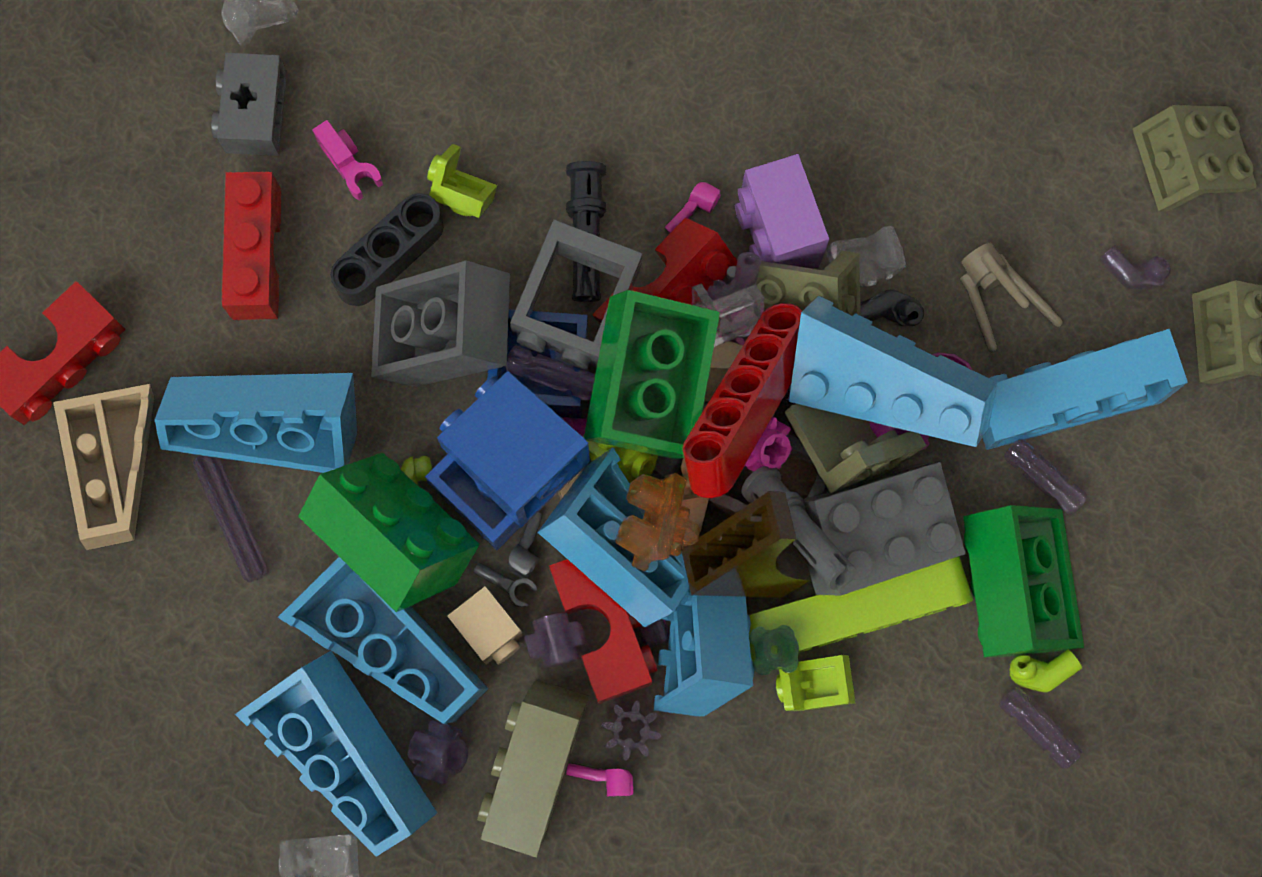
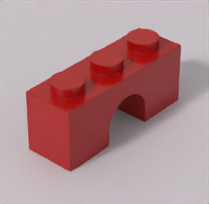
M226 172L222 307L232 320L278 319L279 274L276 271L274 261L275 232H280L281 188L272 172Z
M684 218L655 248L656 253L666 265L663 273L652 283L643 287H633L632 291L698 306L726 277L728 268L731 266L735 267L738 261L716 231ZM609 298L592 314L600 325L608 308Z
M77 281L42 312L55 326L57 331V343L50 355L42 360L27 361L9 346H6L0 352V407L22 425L42 418L52 407L51 400L63 388L70 389L77 385L86 375L87 370L85 368L98 355L103 357L111 353L121 340L119 335L126 330Z
M568 559L549 565L566 616L581 610L590 609L604 615L610 624V636L604 646L581 656L598 705L651 686L652 679L650 674L658 670L649 645L640 647L633 629L641 627V624Z

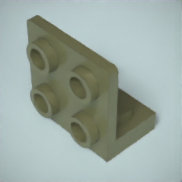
M1172 105L1133 128L1158 211L1173 210L1204 193L1249 192L1257 187L1253 175V164L1246 154L1239 133V122L1229 106Z
M841 251L823 270L759 260L751 266L754 326L762 313L773 305L781 303L792 304L803 311L818 296L833 302V307L851 316L855 313L861 316L859 253Z
M1235 280L1192 294L1200 383L1216 384L1246 375L1262 377V285Z
M800 404L792 405L785 411L795 434L802 442L819 476L831 494L891 472L926 446L921 435L911 431L898 436L896 431L892 430L877 438L871 430L869 421Z

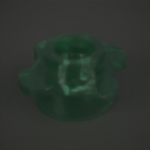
M781 625L773 630L757 627L751 631L749 640L754 645L756 655L753 667L758 674L768 675L772 670H782L785 673H791L797 669L799 645L794 631L789 626ZM771 646L777 648L776 655L771 652Z

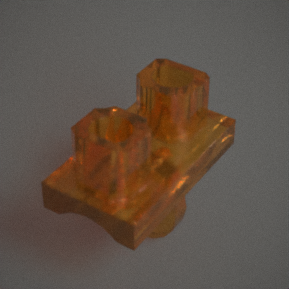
M674 473L662 481L658 478L642 474L631 482L626 499L628 503L645 510L643 519L631 515L623 520L618 530L616 543L634 554L633 567L646 571L649 569L650 562L665 560L669 558V555L679 556L683 545L696 544L699 540V526L689 520L690 509L681 506L687 478Z

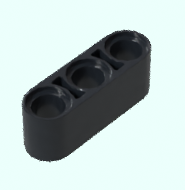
M422 193L408 196L335 262L330 273L331 282L342 301L352 306H362L369 303L376 297V287L395 280L440 238L444 225L439 205L434 198ZM427 213L433 216L431 222L424 227H415L410 224L414 216ZM393 243L399 246V250L392 257L382 258L377 255L380 247L385 244ZM359 273L366 276L365 281L358 288L348 289L344 287V282L350 275Z

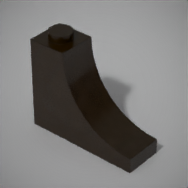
M768 491L681 550L691 595L782 598L811 581L807 560L793 544L797 538L785 492Z

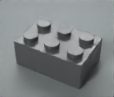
M465 260L376 287L371 377L418 387L506 366L510 273Z
M940 462L911 465L832 494L830 491L803 499L807 515L836 545V548L856 567V575L852 581L843 588L838 586L837 590H833L819 572L807 561L816 595L841 596L965 554Z

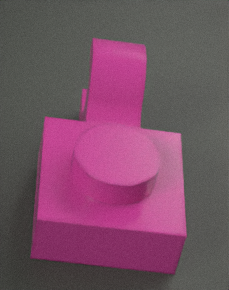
M328 120L312 129L319 146L342 178L346 180L349 191L355 199L360 201L364 198L360 188L357 186L361 178L369 177L373 179L378 187L383 185L380 173L375 166L369 163H359L354 159L353 155L359 151L344 129L336 132Z

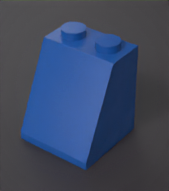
M507 371L500 379L493 376L482 384L475 393L477 400L466 411L463 412L461 409H457L450 414L441 424L440 430L442 433L437 439L441 447L522 528L590 463L589 443Z

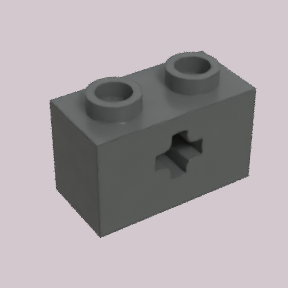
M225 53L224 69H218L216 74V91L218 96H221L220 110L213 112L211 123L212 135L218 139L225 153L279 156L287 71L280 55Z

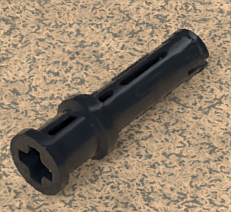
M595 161L569 163L566 166V175L570 177L571 200L566 203V212L569 217L573 218V227L600 237V218L606 212V202L602 201V177L606 175V165ZM573 261L572 300L577 302L599 301L601 299L600 271Z

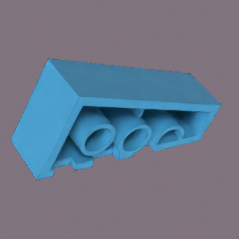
M821 296L814 299L801 312L789 402L977 447L990 425L997 382L942 355L935 357L915 347V342L901 335L896 338L872 326V321L856 313L851 316L833 307V302Z
M1170 329L1138 339L1124 341L1096 352H1083L1068 358L1067 361L1051 365L1050 362L1041 363L1025 369L1024 374L1009 379L1006 374L990 377L989 379L997 382L990 425L983 436L986 450L1162 403L1188 383Z
M353 373L170 377L155 417L161 450L322 473L349 464L357 435Z
M340 557L278 616L285 623L307 634L313 641L335 652L352 663L355 668L377 679L391 688V691L443 724L456 722L489 689L412 606L396 613Z
M332 651L301 667L235 714L246 726L253 724L267 738L264 744L277 758L283 754L302 773L299 780L311 792L314 790L319 791L333 805L331 812L376 857L412 835L437 814L432 803Z

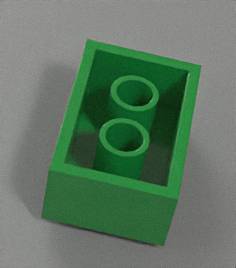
M631 290L610 296L584 439L672 459L684 458L682 449L684 442L703 411L720 312Z
M383 452L321 473L298 515L396 613L455 586L480 545L460 522L447 514L427 491L413 482L400 469L399 465L394 460L388 458Z

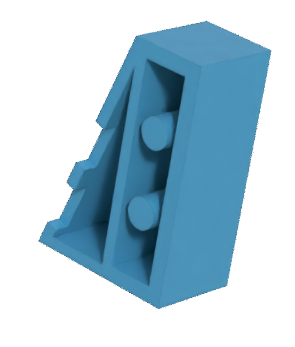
M612 447L583 469L537 533L640 624L646 627L673 613L690 587L682 553L665 527L662 525L658 528L642 503V501L646 500L645 496L638 486L634 489L617 465L621 459Z
M689 588L675 611L663 617V620L671 621L668 650L659 651L658 665L666 666L664 695H655L654 711L690 716H706L753 686L755 668L751 659L749 641L751 622L747 614L746 597L691 595Z

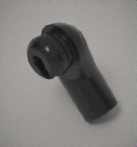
M894 289L885 290L860 302L861 316L872 322L884 317L898 324L912 327L921 323L924 318V308L917 299Z

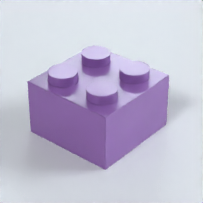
M799 154L745 170L742 188L738 189L740 203L735 204V211L742 230L749 228L755 244L749 246L753 264L759 260L811 269L819 267L829 242V237Z

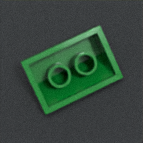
M1010 505L963 516L965 525L964 543L969 553L972 573L971 590L976 600L979 620L978 638L983 647L984 657H1010L1022 654L1028 655L1084 648L1063 510Z

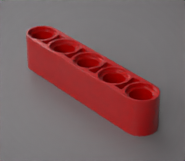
M781 303L767 308L762 313L685 440L682 449L691 490L696 495L703 498L720 497L733 487L790 387L802 312L799 307Z

